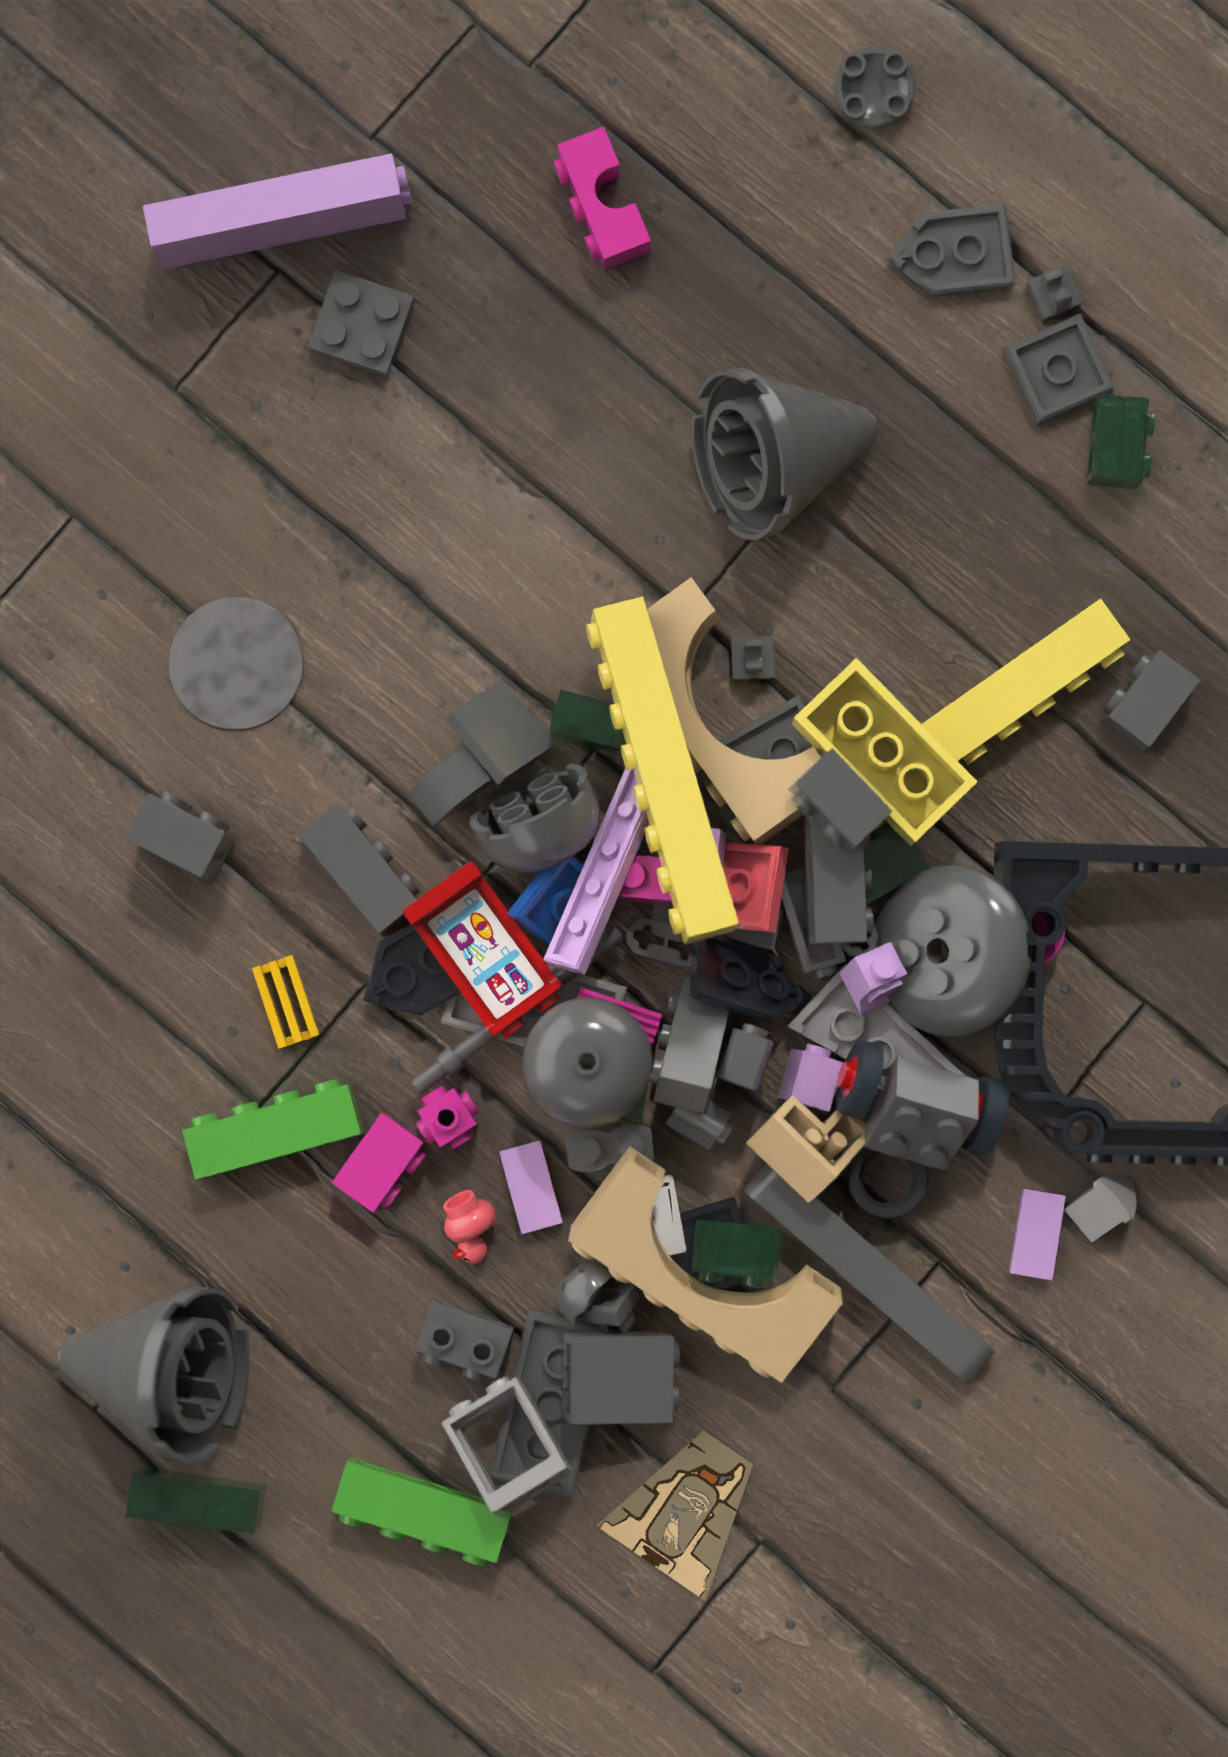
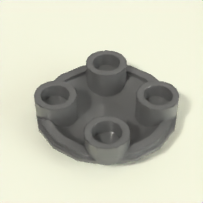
M870 46L845 55L836 72L833 91L836 104L847 119L858 126L877 129L890 126L906 115L914 102L916 82L913 69L908 64L904 53L890 48Z

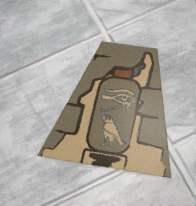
M703 1431L596 1526L706 1602L753 1464L706 1431Z

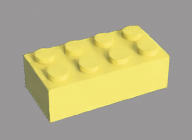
M857 658L801 710L792 721V725L822 756L833 748L892 810L884 820L910 846L977 783L968 771Z

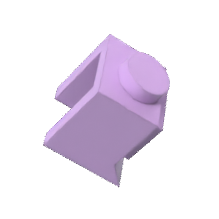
M889 942L855 957L839 974L862 1015L889 1003V994L894 993L903 984L901 980L907 975V972L892 943Z

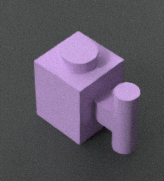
M807 1044L805 1051L791 1049L778 1098L788 1100L794 1095L805 1106L830 1112L833 1097H837V1079L843 1062L831 1059V1050Z

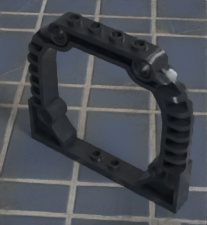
M1001 841L994 843V878L1015 898L1024 914L1029 932H1026L1028 958H1031L1026 984L1014 1006L995 1023L997 1065L1013 1099L1034 1120L1052 1129L1054 1140L1060 1148L1068 1152L1086 1154V1162L1112 1163V1155H1128V1163L1154 1164V1156H1170V1164L1196 1165V1157H1212V1165H1228V1103L1219 1108L1210 1121L1114 1119L1109 1109L1096 1100L1066 1097L1048 1070L1043 1045L1045 947L1060 940L1064 934L1066 922L1060 907L1074 889L1088 878V863L1133 864V872L1158 873L1159 865L1174 866V873L1200 874V866L1228 867V847ZM1037 913L1045 916L1048 921V930L1043 936L1035 934L1031 927L1032 918ZM1081 1120L1086 1126L1087 1134L1082 1142L1076 1144L1071 1138L1070 1130L1076 1121Z

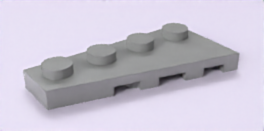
M846 964L787 1026L844 1059L847 1058L852 1046L858 1040H866L880 1045L884 1051L882 1077L887 1076L898 1057L965 1076L888 1003L861 1015L839 974Z

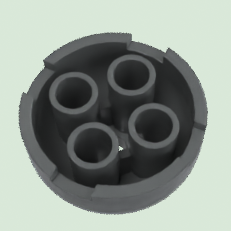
M569 764L566 767L567 771L551 773L548 767H544L520 776L488 796L491 804L482 813L480 810L473 811L469 821L477 841L486 856L494 864L505 870L516 873H536L558 866L582 851L593 838L600 820L599 798L584 767L577 764ZM529 793L539 812L535 816L532 815L528 805L525 804L522 798Z
M592 997L571 999L548 1010L530 1031L525 1043L522 1059L523 1074L527 1088L539 1107L552 1118L564 1124L582 1128L608 1125L631 1112L643 1098L648 1088L653 1067L649 1039L636 1018L623 1007L613 1002ZM584 1053H590L596 1059L595 1066L590 1070H583L579 1066V1057Z

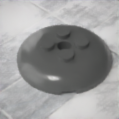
M958 865L936 866L922 870L906 879L894 890L883 905L875 924L878 933L876 948L891 942L907 972V975L901 980L903 984L894 993L889 994L890 1006L903 1019L927 1033L939 1036H962L989 1028L1010 1011L1024 989L1030 970L1031 958H1028L1026 932H1029L1019 904L1000 882L974 868ZM942 941H945L949 947V956L946 961H942Z

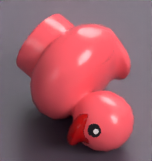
M465 1190L453 1195L445 1202L443 1209L447 1217L444 1229L446 1236L450 1240L459 1243L453 1252V1257L461 1258L468 1264H477L487 1254L486 1243L479 1235L491 1226H496L497 1214L490 1202L477 1199L472 1190Z

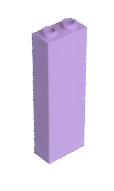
M391 153L143 205V211L151 248L162 268L169 269L407 219L404 205L412 204L404 166L395 167Z

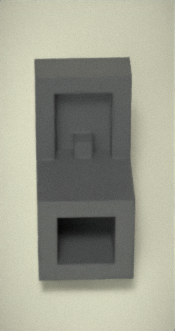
M464 746L430 771L408 794L434 827L460 811L476 794L496 782L471 751Z

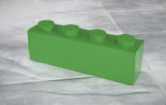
M334 1079L314 1085L316 1093L300 1097L298 1090L273 1096L275 1104L259 1109L258 1103L255 1101L233 1107L234 1116L218 1120L216 1113L191 1119L193 1127L184 1129L182 1132L195 1180L365 1134L352 1085L341 1086L340 1080Z
M350 1457L346 1462L331 1510L333 1513L340 1514L339 1521L344 1524L363 1528L365 1523L381 1527L380 1534L386 1537L404 1541L407 1535L422 1540L421 1547L433 1552L445 1554L447 1548L462 1552L463 1560L479 1566H487L488 1561L497 1563L513 1511L511 1510L502 1517H498L491 1513L482 1497Z

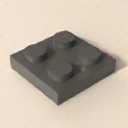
M335 270L308 345L309 351L388 377L415 301L414 296Z

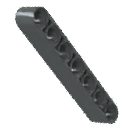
M767 1163L743 1190L967 1385L995 1353L817 1197L808 1203Z

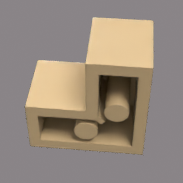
M792 1095L757 1130L746 1144L809 1203L839 1175L865 1144L866 1124L859 1118H852L839 1113L837 1109L822 1123Z

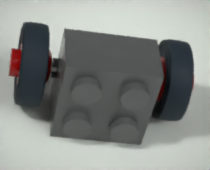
M858 1040L852 1046L838 1074L836 1107L839 1113L852 1118L861 1119L866 1115L865 1148L941 1170L947 1168L961 1146L965 1150L977 1154H988L993 1149L1007 1118L1009 1090L1003 1081L986 1076L980 1077L977 1080L902 1057H898L887 1076L882 1077L884 1065L883 1048L876 1043L866 1040Z

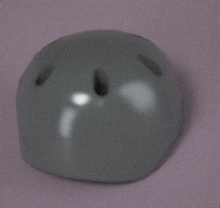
M596 1259L580 1264L558 1284L556 1302L560 1312L574 1327L579 1323V1318L582 1316L581 1313L586 1311L591 1304L596 1292L605 1283H615L617 1279L609 1273L606 1265Z

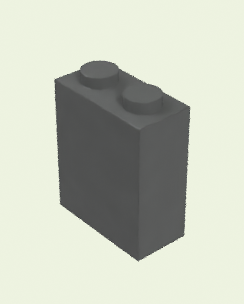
M622 1331L564 1332L562 1418L571 1425L673 1423V1411H677L679 1408V1389L677 1385H674V1368H678L680 1363V1348L678 1342H674V1336L665 1331H628L627 1334L622 1333Z

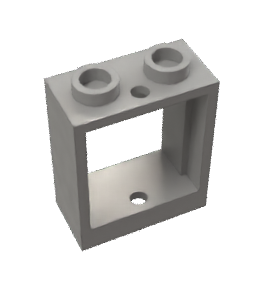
M504 1377L495 1381L486 1388L487 1395L474 1403L472 1400L461 1402L449 1411L451 1417L441 1422L491 1513L498 1517H502L574 1472L524 1383L516 1377L511 1380L508 1377ZM518 1399L550 1457L499 1489H496L464 1431Z

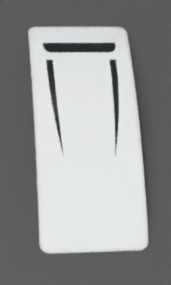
M665 1175L664 1184L654 1201L653 1219L658 1237L669 1255L684 1253L686 1245L673 1176Z

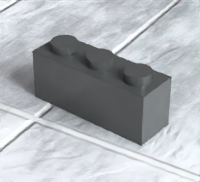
M337 803L298 836L377 933L383 936L406 917L402 910L417 900L415 895L421 890L405 871L400 876H397L388 865L394 857L379 839L372 844L361 832L367 825L352 806L344 811Z
M813 815L810 817L805 816L809 945H832L867 942V934H872L873 912L871 908H866L865 891L871 890L872 874L870 865H864V848H869L870 833L855 848L847 852L843 846L837 849L823 836L821 830L824 826Z
M684 977L680 993L671 992L666 1016L672 1017L673 1022L672 1026L663 1024L657 1049L664 1050L665 1055L664 1059L655 1057L650 1083L657 1084L654 1102L704 1114L729 1010L690 997V978Z

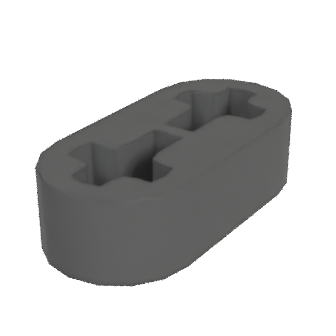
M640 919L630 925L627 931L626 942L633 954L678 967H691V954L688 960H682L679 958L680 951L667 947L668 940L677 943L683 942L682 935H675L671 924L652 919ZM644 926H649L652 928L651 935L664 939L663 946L649 944L646 950L638 948L639 941L633 939L634 932H642Z

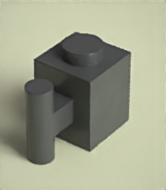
M710 1100L707 1101L704 1114L675 1107L665 1123L708 1150H711L714 1144L722 1147L734 1127L733 1124L728 1122L731 1113Z

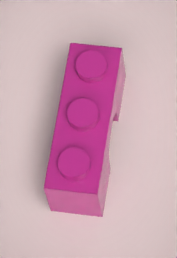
M604 126L558 144L559 159L553 161L560 183L562 185L569 183L574 197L569 199V204L577 223L584 221L590 235L584 237L592 260L600 259L605 271L650 253L651 240L636 203L622 208H609L603 205L596 196L598 189L604 183L620 177V164Z

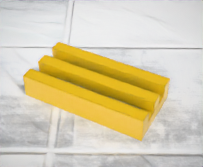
M294 955L252 968L278 1049L320 1036ZM285 967L288 968L308 1028L304 1032L300 1031L280 969ZM270 972L292 1034L289 1037H285L265 974Z

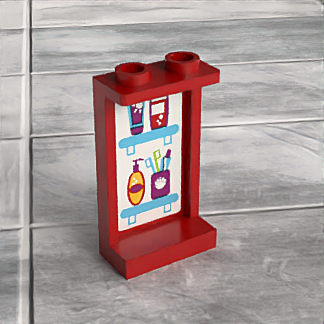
M472 860L402 910L492 1037L495 1038L501 1033L507 1039L526 1025L522 1017L535 1008L541 1014L561 999L557 992L563 988L562 984L555 977L513 917L508 914V910Z

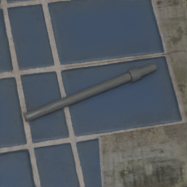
M615 926L602 934L589 966L624 940ZM561 968L553 972L562 986L579 974ZM483 1025L455 1048L451 1049L448 1047L436 1056L438 1061L411 1082L419 1093L423 1094L447 1074L452 1077L465 1066L462 1064L464 1061L495 1038L492 1037L486 1026Z

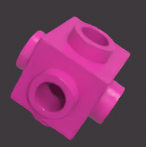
M441 1086L421 1099L425 1106L417 1111L422 1119L416 1122V1125L429 1145L434 1141L437 1142L439 1147H444L449 1143L454 1150L474 1137L471 1129L478 1125L474 1116L480 1113L467 1091L460 1094L456 1088H452L447 1092L444 1086ZM444 1109L451 1110L455 1115V1120L450 1126H444L439 1121V1114Z

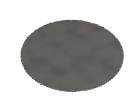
M246 597L218 599L194 611L178 629L169 655L171 682L178 698L187 710L209 725L232 730L252 728L277 716L293 698L301 680L303 667L302 651L298 637L286 618L273 607Z

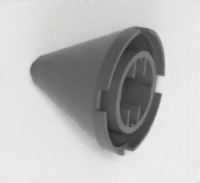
M737 367L711 374L700 387L697 397L699 399L705 398L702 414L692 416V447L702 489L715 514L725 511L735 523L728 527L733 534L743 539L757 540L775 535L784 529L873 444L878 431V424L875 416L862 405L749 369Z
M190 1287L71 1337L59 1351L58 1364L63 1376L157 1455L170 1462L198 1464L210 1458L221 1448L219 1444L213 1442L220 1434L222 1428L233 1429L237 1422L249 1378V1338L246 1327L236 1326L232 1311H238L239 1307L231 1296L215 1288Z

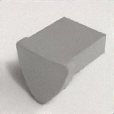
M1116 1174L1102 1176L1093 1182V1187L1070 1202L1064 1209L1091 1243L1122 1221L1126 1224L1134 1218L1137 1199L1133 1181L1130 1178Z

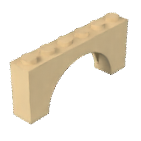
M690 577L649 607L647 612L693 769L696 774L702 769L712 782L706 786L708 792L720 808L727 803L736 815L730 822L744 842L752 838L756 844L762 845L803 815L792 803L791 798L794 795L788 788L821 756L812 746L808 750L788 758L776 760L752 758L724 746L707 730L699 716L693 698L691 683L692 667L702 639L721 617L692 577Z
M629 1146L571 1225L568 1241L572 1243L574 1250L582 1257L589 1260L595 1258L606 1265L609 1273L620 1282L625 1284L631 1282L642 1289L644 1296L656 1306L664 1307L666 1305L678 1313L680 1320L689 1328L695 1331L702 1329L714 1337L715 1343L729 1354L736 1352L747 1359L752 1369L766 1378L772 1376L782 1383L842 1305L841 1287L808 1265H805L797 1275L784 1284L759 1292L740 1293L725 1291L695 1279L679 1267L669 1256L658 1237L654 1225L653 1205L658 1192L664 1184L665 1169Z

